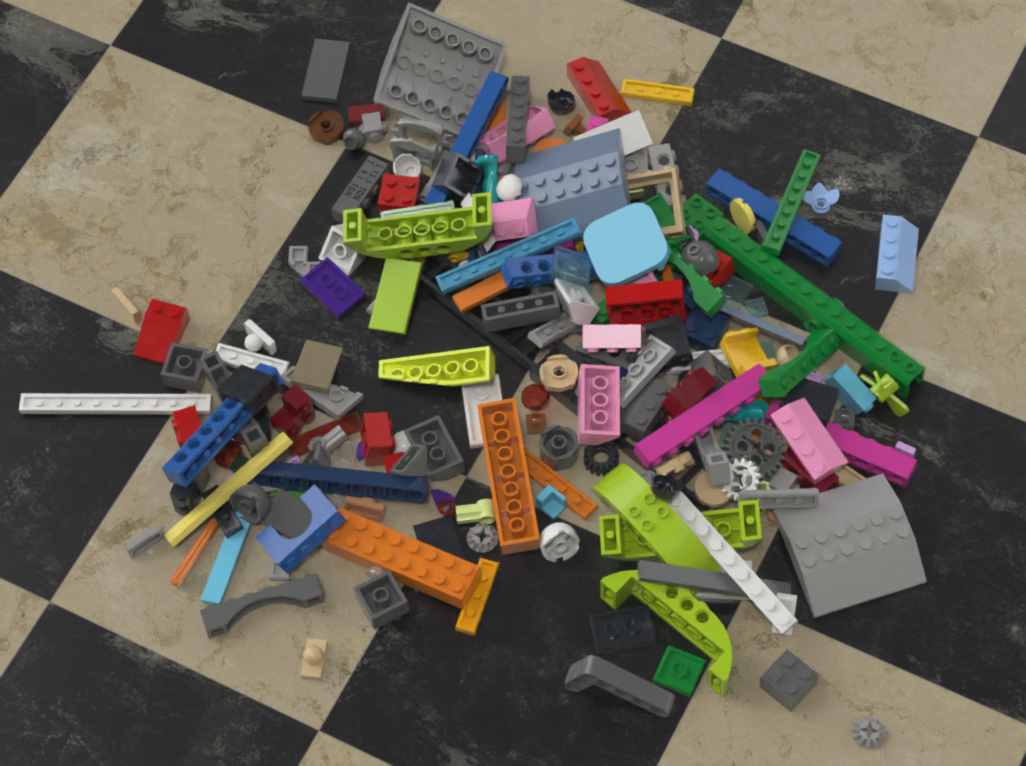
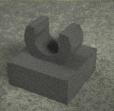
M850 408L835 409L834 423L839 424L846 430L854 431L855 410H850Z

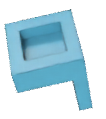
M548 485L536 497V506L552 519H556L567 508V498L551 485Z

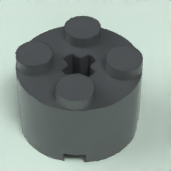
M552 425L543 431L539 442L541 460L554 471L571 467L578 460L579 455L578 436L575 431L570 427L566 428L560 425Z

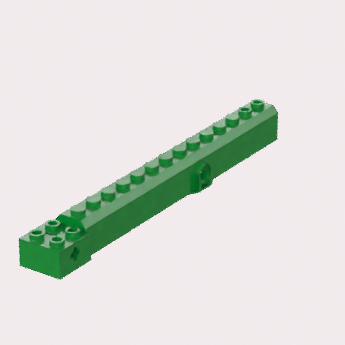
M695 193L683 204L686 235H689L688 225H691L693 229L698 231L699 240L709 242L716 250L730 256L738 274L800 319L808 332L812 333L814 330L835 329L839 339L838 349L874 375L873 372L876 370L880 379L885 374H888L899 386V389L895 392L903 398L909 395L910 383L913 380L919 384L923 381L926 367L846 309L838 298H831L774 254L761 250L762 245L725 219L724 213Z

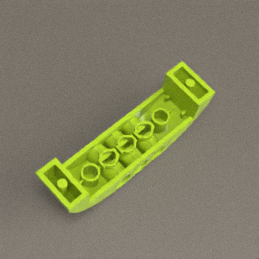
M491 192L472 194V207L366 219L362 208L343 210V244L358 253L376 258L408 259L454 253L480 243L492 229Z
M620 463L590 488V491L602 503L607 502L620 515L623 521L664 564L722 572L709 551L688 525L665 501L654 496L650 485L626 464ZM688 589V590H690L691 593L693 594V597H694L698 592L701 591V590Z
M759 499L739 501V508L700 512L735 551L747 549L762 541ZM619 514L599 516L601 555L603 557L624 561H661L622 520Z
M638 570L614 573L600 581L601 599L616 610L633 594L642 603L648 604L652 611L712 658L715 663L709 668L707 685L720 696L724 697L726 695L731 675L732 646L724 625L709 610L705 602L694 598L691 591L687 588L683 589L681 587L638 581Z

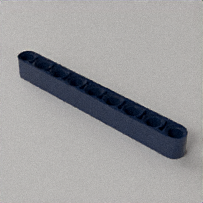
M272 461L253 479L259 486L307 491L315 484L322 493L417 503L425 500L429 485L428 480L421 476H400L384 472Z

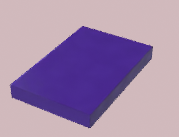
M328 257L300 279V283L338 319L366 297V293Z

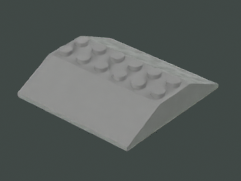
M408 2L384 61L373 101L413 118L443 125V130L458 135L490 71L498 73L508 44Z
M884 474L819 493L817 508L772 509L813 618L927 582L915 536L902 504Z

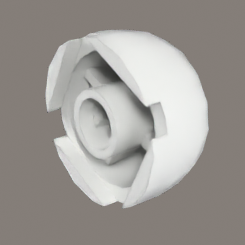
M563 522L554 523L542 531L540 549L547 560L557 562V558L563 557L564 561L574 556L579 550L578 544L580 540L576 531L570 525Z

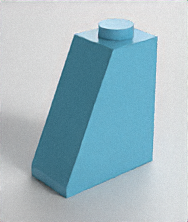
M846 364L831 371L823 379L826 385L839 389L837 400L847 408H850V410H855V414L863 411L867 413L874 406L872 403L877 398Z

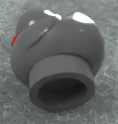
M356 127L348 129L343 135V144L350 150L360 149L366 141L365 134Z

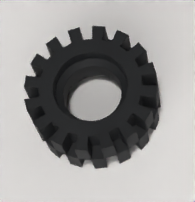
M608 441L599 445H588L584 449V466L586 465L587 471L590 470L592 475L596 472V476L600 477V473H603V476H605L606 472L609 473L619 463L617 446L615 447L613 442L611 444ZM602 452L606 453L609 458L606 462H597L594 460V455Z

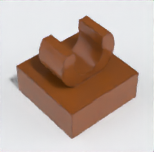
M577 114L563 130V133L567 137L572 132L575 136L583 134L586 130L580 124L583 117Z
M531 412V414H526L527 435L543 433L546 429L545 413Z

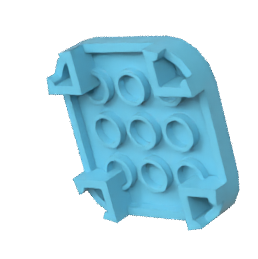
M644 203L630 204L594 221L587 227L583 236L585 247L595 271L604 286L608 287L623 285L655 269H658L660 272L665 268L664 265L668 261L669 255H671L670 247L667 244L657 217L652 209Z

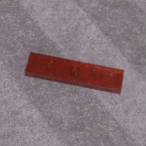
M357 411L343 416L339 420L331 421L291 438L293 444L288 448L292 457L296 455L300 457L310 453L309 442L315 437L325 436L338 425L347 436L359 432L362 421Z

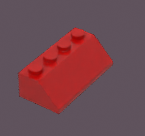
M581 57L567 63V77L591 115L607 118L609 123L632 113L599 61Z
M682 279L606 287V309L610 325H644L668 318L670 315L675 316L681 314L683 322L687 321Z

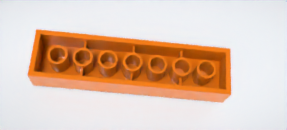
M510 398L477 404L502 554L507 555L540 549V535L516 399Z
M341 507L338 509L346 521L322 542L324 550L379 574L390 570L396 581L460 609H465L482 578L480 566Z

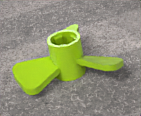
M875 370L873 373L876 380L865 374L859 376L872 385L869 390L880 403L887 401L897 416L901 417L909 412V408L893 395L899 389V386L888 374H885L880 379Z

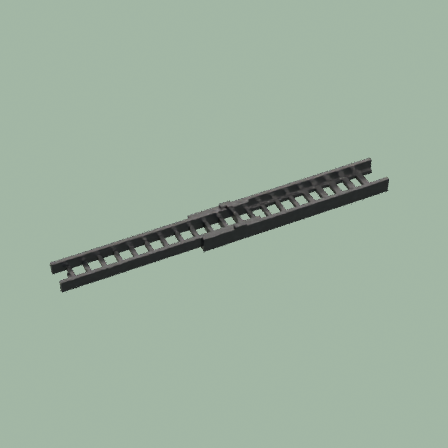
M443 254L430 256L440 266L434 269L427 278L421 274L418 284L527 368L530 380L578 417V396L572 391L573 389L562 392L546 390L540 379V367L542 363L544 364L547 361V358L553 355H565L570 360H574L578 366V372L581 364H594L588 362L561 340L548 344L546 347L551 351L536 364L528 358L538 348L535 343L523 353L514 347L527 333L537 328L533 324L520 326L522 330L509 342L500 336L506 329L485 333L483 319L480 320L472 314L482 304L461 313L452 297L447 293L443 295L441 289L432 282L445 269L450 271L459 266ZM476 280L472 283L467 284V287L464 290L479 282ZM495 296L487 301L493 303L502 300ZM557 370L555 375L562 376L564 373H561V370ZM659 418L649 435L666 425L667 422ZM623 433L619 438L609 441L610 443L613 442L619 450L646 471L652 470L656 473L653 466L646 469L633 452L635 446L626 440L629 435ZM694 443L687 447L682 446L679 448V454L686 451L690 452L695 464L680 478L683 483L681 492L699 512L713 511L716 508L700 503L695 496V492L686 487L705 468Z

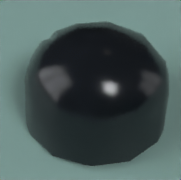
M561 88L558 92H554L551 89L547 94L548 106L555 113H566L573 109L575 105V96L570 91H565Z
M672 474L655 475L650 483V489L654 496L665 502L674 500L683 488L682 480H675Z

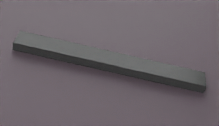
M639 560L637 563L638 581L749 598L728 573ZM761 579L775 596H777V593L791 594L790 583Z

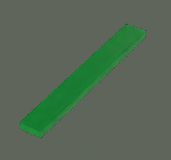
M803 149L761 250L779 256L820 160V154Z

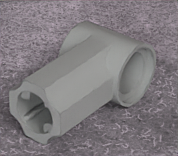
M338 425L325 436L313 438L309 442L308 447L311 451L319 443L330 458L332 450L346 441L348 436Z

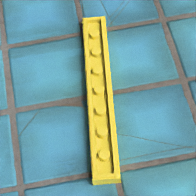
M281 432L164 534L169 543L175 547L228 501L236 489L246 485L293 444L291 439L284 432Z

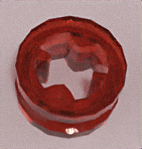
M442 498L437 503V510L442 515H450L455 510V503L450 498ZM444 501H448L447 504L451 503V508H448V512H444L445 509H441Z

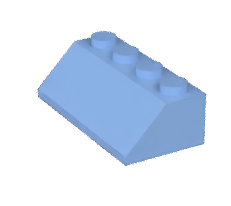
M883 215L875 289L913 294L919 229L901 216Z

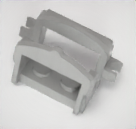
M403 116L399 122L394 121V126L398 128H391L392 134L395 135H393L389 144L393 154V161L401 154L410 153L420 161L421 165L430 167V170L434 171L441 159L444 147H450V142H447V140L453 141V137L444 132L443 125ZM407 128L437 135L438 146L432 145L428 147L412 138L406 139Z

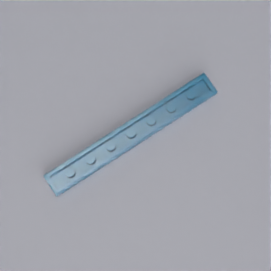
M571 218L438 275L436 280L444 295L500 271L506 258L535 256L577 238L582 233L575 218Z

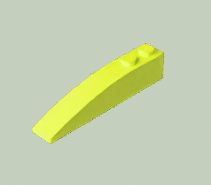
M490 346L379 360V378L386 380L458 386L489 382L495 375V356Z

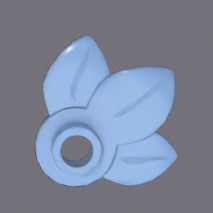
M819 182L814 186L812 192L806 191L803 200L812 206L814 212L824 214L829 211L831 205L837 203L839 190L827 191Z

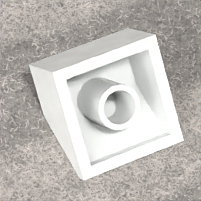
M338 224L331 227L319 259L323 261L326 257L330 258L347 276H350L366 255L349 249L343 244V224Z
M555 278L554 284L558 300L562 304V308L570 316V320L576 325H589L600 308L586 287Z

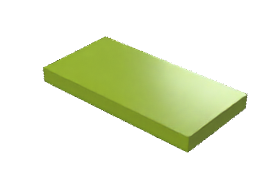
M386 258L368 327L370 330L406 335L423 267L422 263Z

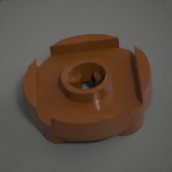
M333 110L323 113L322 111L316 112L309 119L308 130L310 136L315 141L324 145H331L345 131L342 116ZM328 124L330 125V126H329L330 128H328V129H323V125H325V126H327Z

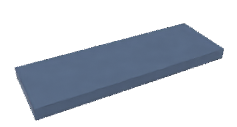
M726 304L718 311L730 317V320L747 328L758 327L759 333L785 344L795 345L799 350L803 351L807 346V341L804 337Z

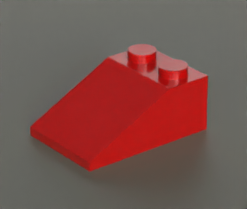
M151 299L144 315L134 357L164 364L171 342L180 343L190 321L187 308Z

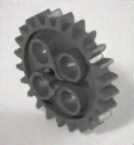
M747 418L745 424L741 420L737 423L738 426L734 424L731 427L732 431L729 430L726 433L728 437H725L723 440L726 445L722 449L727 451L728 461L734 464V459L736 458L740 462L742 458H745L747 462L751 459L756 460L758 463L757 467L760 469L757 473L763 476L759 478L760 481L764 479V475L768 479L772 476L771 473L775 475L778 472L777 468L783 466L781 462L786 459L782 454L787 452L786 449L781 448L786 444V442L779 440L782 434L776 435L778 428L772 430V423L766 426L765 419L758 423L757 418H754L752 423ZM751 433L757 434L758 440L753 439ZM737 445L743 446L745 452H740L737 449ZM764 447L770 448L772 454L766 453ZM738 468L740 471L747 470V468Z

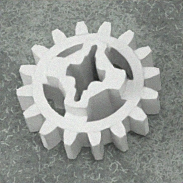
M737 458L734 459V464L729 462L731 482L720 485L725 487L722 489V493L727 494L729 499L734 498L738 502L739 492L734 491L739 489L759 490L757 485H762V482L758 481V479L763 477L762 474L757 473L760 470L759 467L754 466L752 461L747 462L745 458H742L741 462ZM738 468H747V470L740 471Z

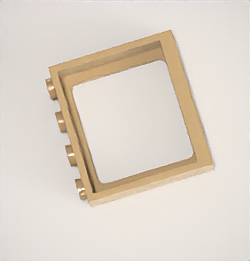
M664 167L659 171L647 170L643 174L638 175L627 174L629 190L670 183L675 225L662 227L661 230L665 239L687 237L679 173L676 168Z

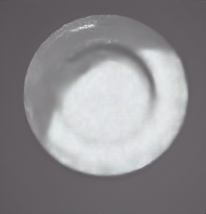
M369 566L366 571V575L370 579L384 573L382 569L376 566Z

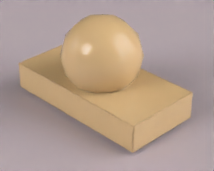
M307 638L303 653L301 678L321 680L328 644L327 640Z

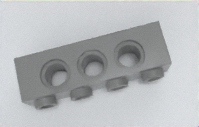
M670 143L648 146V161L651 170L659 171L664 167L676 168L679 173L678 165H674L676 156L675 151L671 150ZM680 180V188L683 191L682 181ZM670 183L654 185L656 195L661 192L674 214L672 195H669L671 194ZM681 194L682 203L684 204L686 203L685 195Z

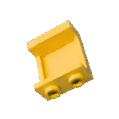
M748 327L735 332L729 331L724 335L719 344L736 378L758 363L761 364L766 372L776 368L778 365L775 358L767 359L756 338L759 332L758 327Z

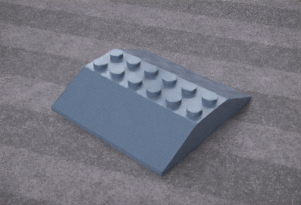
M620 128L525 155L524 163H515L514 175L519 177L522 182V194L517 196L515 200L534 198L538 233L571 218H575L582 233L575 240V242L584 240V232L591 223L631 204Z

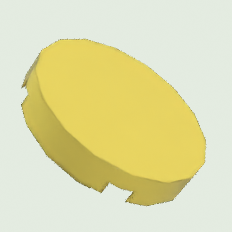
M736 198L730 202L732 218L741 231L749 234L756 229L753 226L756 223L754 214L747 203L743 204V199Z

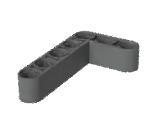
M589 655L569 667L564 682L565 688L575 692H580L595 684L662 717L670 715L675 695L593 655Z

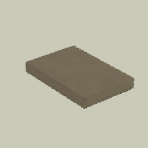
M306 340L290 385L296 384L302 388L328 393L343 353V348Z

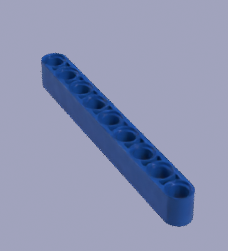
M490 71L449 152H458L471 159L507 88L509 77ZM432 186L423 205L450 201L451 197Z

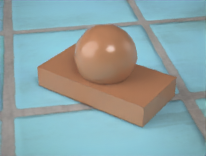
M347 496L345 499V510L379 522H383L385 517L384 505L377 503V498Z

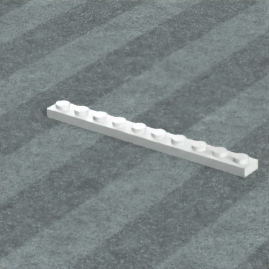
M21 393L19 412L20 414H173V411L195 405L198 414L211 415L212 396L211 394Z
M682 492L674 500L666 502L782 635L798 622Z

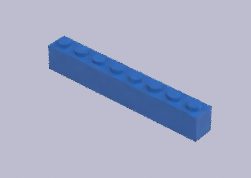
M720 168L706 183V194L729 208L732 200L736 198L743 199V204L747 203L750 206L756 220L755 222L760 220L765 229L769 230L779 207V204L774 199H769L759 190H754L744 181H739L729 172L723 171ZM798 215L795 216L785 240L791 246L826 267L840 253L842 243L837 237L827 234L820 227L812 225L805 218Z

